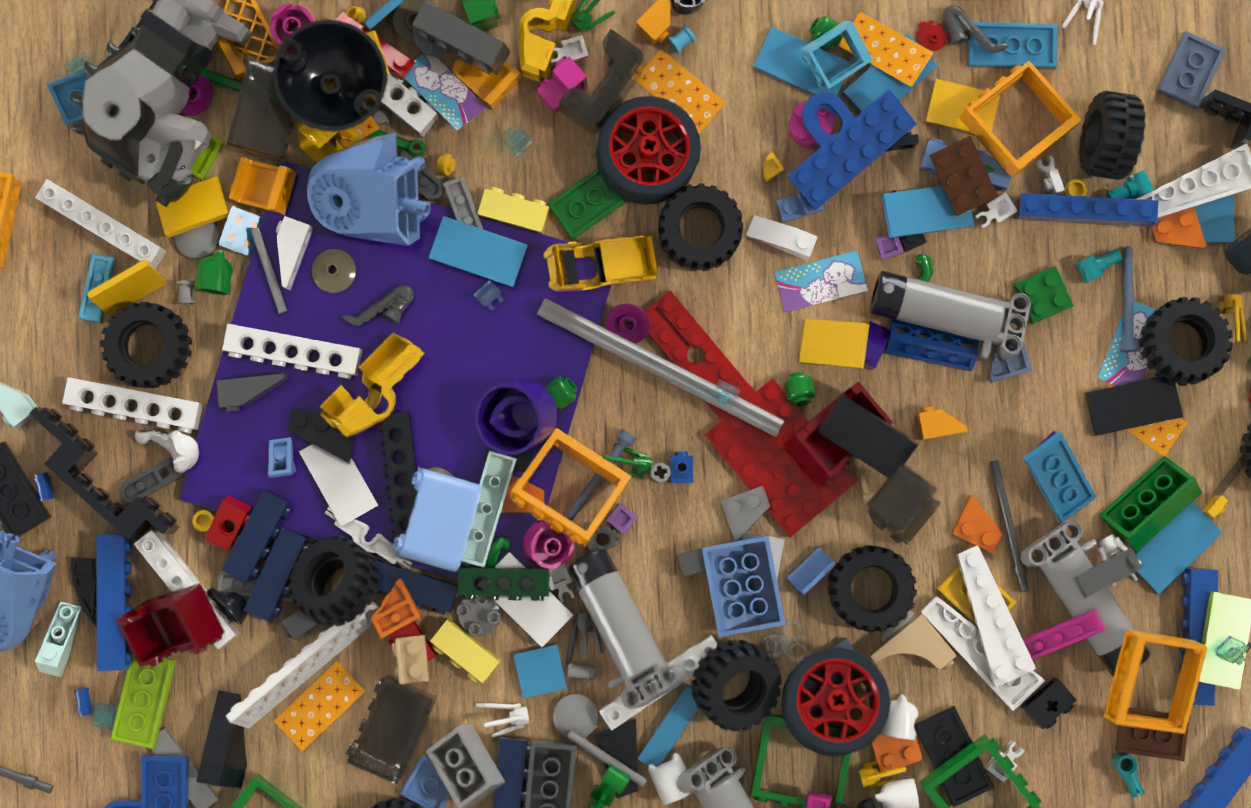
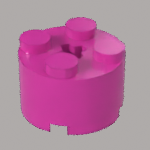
M286 4L279 7L273 13L270 32L277 44L281 46L284 40L293 33L292 27L295 26L298 29L308 23L315 22V20L303 6ZM289 49L286 51L293 55H297V52L293 49Z
M804 101L798 104L792 112L788 123L789 135L793 141L803 148H818L819 145L804 128L801 120L802 107L806 102ZM820 109L817 113L820 127L824 132L831 135L835 126L834 114L829 113L826 109Z
M546 521L532 524L523 539L524 555L532 563L546 569H557L561 565L566 564L574 551V543L569 539V536L563 532L558 533L554 531Z

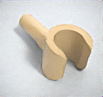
M865 474L860 475L863 487V503L875 505L877 495L876 493H869Z

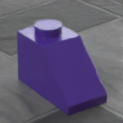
M872 321L869 322L864 367L870 370L876 368L890 333L889 329Z

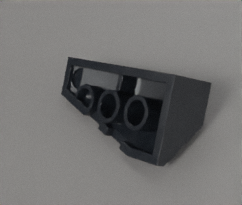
M218 690L196 780L198 783L218 787L242 788L247 767L244 728L230 723L226 717L231 712V708L241 702V694Z

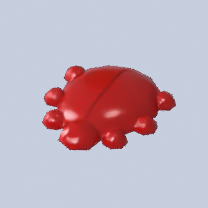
M929 20L928 23L925 21L920 22L918 26L920 30L916 31V35L920 36L918 44H923L930 51L942 49L946 44L949 32H944L941 23L934 25L933 20Z

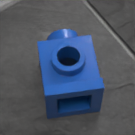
M675 452V456H670V483H693V456H688V452ZM679 463L686 465L685 471L681 472L678 470Z

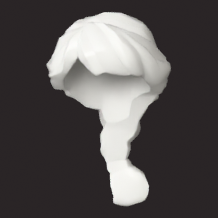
M154 430L148 432L136 431L134 434L139 444H147L149 440H153L166 448L173 458L174 470L178 473H184L194 466L198 460L199 448L197 442L192 437L181 434L178 430L172 431L170 434Z

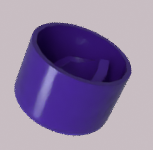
M530 379L508 381L491 387L481 396L475 412L476 427L482 440L494 451L506 455L519 454L543 444L551 436L557 423L556 404L550 392L536 381ZM514 403L528 404L534 411V419L526 428L519 427L513 420L512 406Z

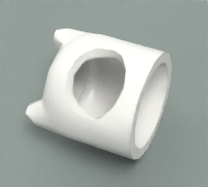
M901 694L897 700L890 701L889 717L880 734L915 740L914 723L919 713L916 706L908 702L907 698Z
M677 753L672 755L671 761L665 762L660 766L648 765V772L663 805L673 803L691 794L683 793L678 789L677 778L687 768Z
M913 778L890 781L884 784L880 793L875 797L878 801L875 803L877 808H919L918 795Z

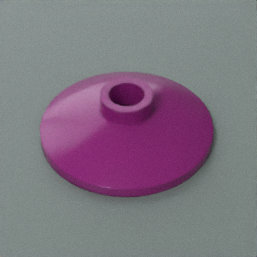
M200 74L198 82L190 87L189 98L186 106L181 110V114L195 116L204 112L211 104L213 88L210 81L204 75ZM193 93H197V97L195 99H192Z
M620 304L612 308L608 313L606 328L635 344L647 336L650 329V321L645 311L633 304Z

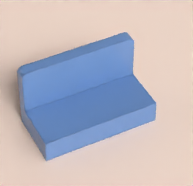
M817 547L786 578L804 595L836 563Z

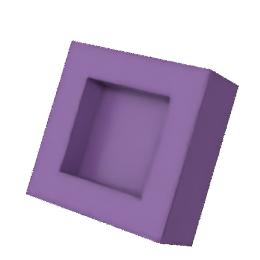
M885 235L875 239L881 260L904 253L899 237L889 239V235Z
M620 503L608 517L607 521L624 534L638 517Z

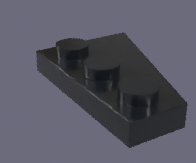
M292 408L287 429L289 432L350 464L356 434L346 437L337 427L332 428L320 415L321 413Z
M636 719L622 723L613 730L608 728L594 734L598 748L637 773ZM604 763V765H605V767H606V770H607L608 767H609V765H607L606 763ZM629 779L621 794L618 792L615 794L616 798L618 799L637 792L638 784Z

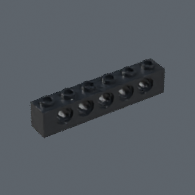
M410 411L391 413L385 420L378 422L379 431L384 434L381 450L382 455H386L387 464H384V475L389 477L390 486H386L388 500L391 499L392 508L389 509L390 522H394L395 531L391 532L393 543L396 537L406 534L401 523L405 518L410 519L417 497V490H415L412 484L413 475L417 471V461ZM395 429H399L402 433V438L397 442L391 439V433ZM398 451H401L405 456L401 464H396L393 459L394 454ZM403 473L407 477V483L404 486H399L396 483V478L399 474ZM402 496H407L410 500V505L406 509L399 506V499Z

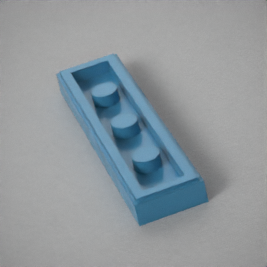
M687 683L637 757L645 765L653 764L656 767L661 765L698 710L696 702L692 697L693 690L691 685Z

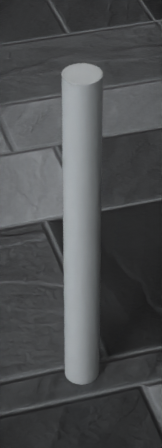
M259 227L253 228L251 233L278 313H285L287 308Z
M571 730L566 738L607 765L610 766L612 764L630 775V780L641 787L644 786L647 779L574 731Z

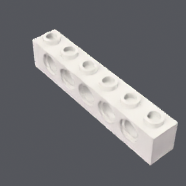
M388 74L387 86L381 104L423 138L438 120L437 110L428 101L424 103L419 98L421 95L414 88L410 87L407 89L402 85L403 80L401 81L393 74ZM397 91L403 93L401 99H392L393 93ZM413 105L420 107L419 112L416 114L409 113V108Z
M46 179L35 197L137 260L142 261L146 259L155 269L167 252L165 249Z
M227 324L222 348L223 351L229 352V357L241 359L242 355L251 356V361L261 363L264 362V359L273 360L272 365L285 367L286 363L294 364V369L307 371L308 367L316 368V373L329 375V372L332 371L337 372L338 377L351 379L352 375L358 376L363 352L360 348ZM252 338L254 342L253 347L246 350L244 342ZM273 342L276 346L275 351L272 354H267L266 346ZM295 346L298 351L297 355L294 358H289L287 352L289 348ZM312 351L319 352L320 357L316 362H311L309 359ZM334 355L341 356L342 361L338 366L331 364V359Z
M69 377L67 378L62 404L69 405L70 410L82 412L83 408L91 409L90 414L104 416L105 412L113 413L112 418L126 420V417L129 416L135 418L134 422L147 425L150 420L157 422V427L169 429L170 425L179 426L178 431L191 433L192 429L199 430L204 404ZM89 392H92L94 395L91 403L86 401V395ZM114 396L116 402L110 408L107 401L109 397ZM135 400L137 402V409L131 412L129 404ZM157 404L159 406V413L153 416L151 414V407ZM179 408L181 417L175 421L172 413L175 409Z
M151 530L134 543L172 592L201 583L160 531ZM202 585V587H203V589H204V591H205V593H206V595H207V590H206V588ZM207 595L225 631L221 635L222 639L214 643L217 649H221L239 636L241 632Z
M710 634L667 664L668 666H681L685 670V682L693 676L695 668L698 669V662L701 658L704 659L707 656L706 652L711 648L713 650L717 648V643ZM670 670L669 678L671 681H674L675 674ZM652 681L650 687L655 692L656 684ZM633 693L632 700L634 701V703H637L638 701L636 693ZM622 694L601 707L599 712L610 729L613 730L659 698L643 707L628 709L622 704Z

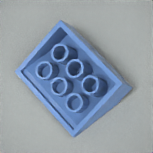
M768 535L702 548L719 637L786 625Z

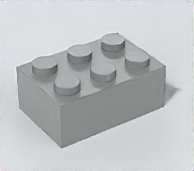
M472 724L458 726L426 750L458 808L473 807L505 783Z

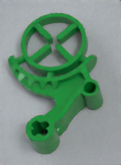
M610 764L600 781L601 784H596L589 795L591 796V802L588 808L609 807L616 796L615 794L617 792L621 794L631 776Z

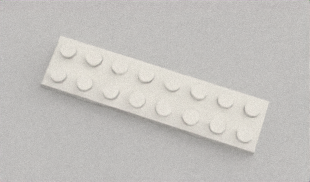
M372 601L370 606L367 605L364 608L365 612L362 615L355 616L356 619L348 623L345 621L344 625H333L330 629L322 631L316 641L304 646L301 653L285 662L284 667L279 672L271 674L261 687L253 689L248 694L249 697L243 702L235 704L231 708V712L226 715L230 723L248 729L370 628L373 625L371 617L379 609L380 605Z

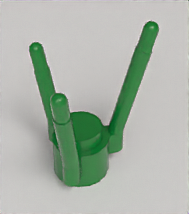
M583 0L572 14L570 22L581 33L585 29L589 32L593 27L614 15L615 11L612 10L595 21L590 22L593 18L589 12L600 0H593L586 10L583 8L588 0Z
M625 447L623 451L637 456L634 457V460L603 455V459L632 465V470L636 472H626L632 477L643 478V474L650 475L652 458L647 457L645 453Z

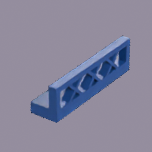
M892 319L885 353L972 371L978 357L979 341ZM896 328L902 329L906 334L897 333L895 330ZM918 334H925L928 338H921ZM940 338L947 339L950 343H944ZM961 343L972 344V348L964 347Z

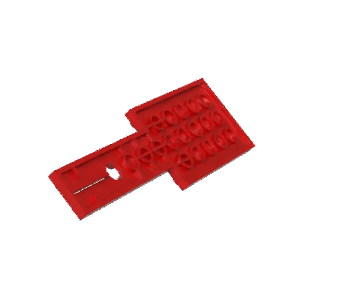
M671 290L645 311L650 321L648 334L673 364L784 420L775 437L706 402L721 421L704 436L749 490L763 486L770 504V508L767 511L789 538L858 481L852 472L845 468L838 478L827 485L823 483L818 485L784 445L790 437L809 421L794 403L788 401L786 393L773 378L755 392ZM692 347H699L704 351V360L699 364H693L687 358V352Z

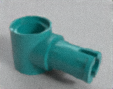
M1143 170L1126 178L1127 181L1123 185L1106 192L1107 198L1124 199L1135 197L1136 199L1154 191L1146 171Z
M1115 249L1102 256L1092 255L1076 263V266L1086 284L1104 275L1103 272L1106 271V268L1122 261V256Z
M1116 753L1111 763L1113 768L1119 772L1121 779L1125 781L1131 798L1139 797L1138 794H1145L1137 777L1138 764L1136 759L1127 753ZM1127 758L1129 761L1128 766L1125 769H1121V761Z

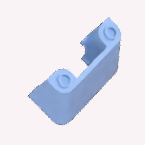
M418 467L412 478V484L415 490L418 491L406 534H401L394 540L393 554L456 572L460 567L481 495V486L467 480Z

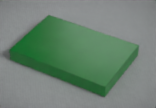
M597 168L550 201L547 206H549L554 216L573 241L623 206L626 200L618 196L607 186Z

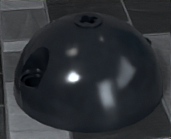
M321 20L308 23L296 29L284 40L274 61L273 80L279 100L293 118L315 130L338 132L356 127L379 111L387 86V70L380 49L369 35L349 23L337 20ZM293 49L297 52V55L289 58L285 55V52ZM333 83L334 88H330L329 90H327V85H331ZM367 98H372L376 104L368 107L363 101Z

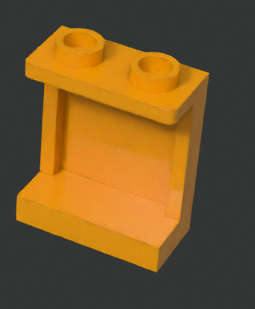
M459 58L454 62V68L452 69L453 74L492 110L522 79L521 73L515 67L512 68L506 61L498 75L494 73L488 75L480 71L475 63L472 62L469 65Z
M241 157L236 167L234 182L230 187L229 199L239 204L285 215L297 172L285 166L279 165L277 167Z

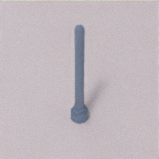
M1130 246L1124 248L1125 337L1120 342V352L1139 351L1136 337H1134L1133 249Z
M622 429L618 434V443L609 456L619 457L625 447L632 446L637 438ZM597 473L593 476L567 512L565 517L568 520L572 521L603 479L602 476Z

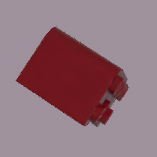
M859 381L842 393L888 424H893L892 420ZM840 396L784 443L818 485L821 483L827 485L843 473V470L851 464L848 460L853 457L852 454L817 432Z
M201 583L151 598L116 619L139 667L150 665V667L157 666L163 662V657H169L177 653L178 650L180 653L188 651V653L193 652L194 655L200 654L207 650L206 645L220 641L222 639L221 635L225 632Z

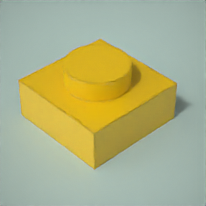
M1214 495L1202 512L1208 518L1219 517L1226 510L1225 505L1228 500L1222 495Z

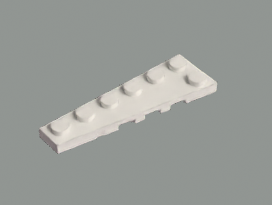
M1244 144L1137 199L1159 200L1158 218L1250 190L1251 153L1248 144Z
M976 545L957 554V561L964 585L967 588L969 602L972 605L975 616L974 620L978 626L994 687L997 688L1035 670L1036 667L979 546Z
M937 596L920 610V613L926 617L933 627L1012 711L1045 682L1041 676L1031 671L997 688L994 687L978 628Z

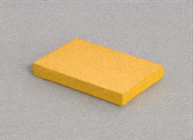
M935 79L925 123L973 134L960 120V116L964 113L963 107L971 100L975 102L979 100L978 96L984 90ZM1000 95L976 113L991 132Z
M218 176L193 184L182 198L176 202H170L167 207L156 201L164 234L167 238L227 218L229 215V209Z
M144 259L90 290L87 294L89 299L110 317L116 314V311L121 307L126 308L127 304L135 303L167 283L165 278Z
M805 318L799 362L864 369L869 324Z
M958 565L936 590L978 628L974 620L975 616L972 605L968 599L967 588L964 585ZM997 584L1010 611L1017 602Z

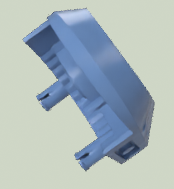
M396 133L356 142L344 150L326 156L311 169L307 180V199L314 217L325 228L341 235L409 246L420 238L419 223L424 221L430 213V208L426 207L430 206V203L418 201L417 172L425 168V165H423L425 161L421 157H415L411 161H408L405 157L397 158Z
M3 530L0 531V652L10 651L20 645L31 630L35 615L45 605L57 565L56 562H53L56 555L52 550L49 552V549H45L40 555H36L17 547L19 537L15 536L14 541H12L14 534H5Z

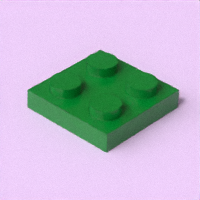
M1056 266L1014 284L1017 293L1026 294L1031 301L1028 316L1031 324L1074 307Z

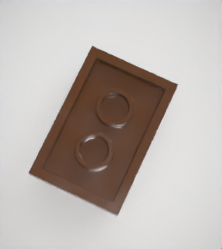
M971 136L929 155L956 216L998 197Z
M1128 707L1127 711L1129 714L1168 719L1169 716L1167 712ZM1189 722L1187 723L1185 734L1118 725L1115 751L1185 761Z

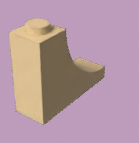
M917 613L867 654L874 663L895 654H914L923 657L938 670L949 668L954 663L953 659L956 657V654L922 613Z

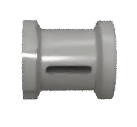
M176 281L178 286L176 304H197V301L194 300L195 281Z
M661 462L656 463L651 468L650 474L655 482L662 483L668 480L671 472L669 466ZM658 466L667 471L663 479L654 475Z

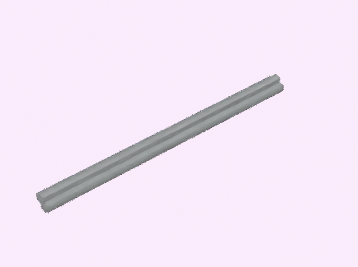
M546 298L538 310L537 315L775 437L783 425L784 420Z

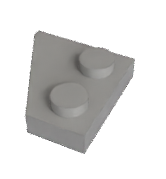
M763 486L720 501L735 541L740 540L748 529L758 521L760 516L770 508Z

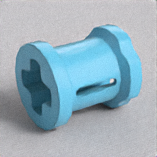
M683 25L681 31L673 37L669 36L667 40L671 47L680 54L682 52L681 49L690 42L694 43L696 41V37L688 26Z

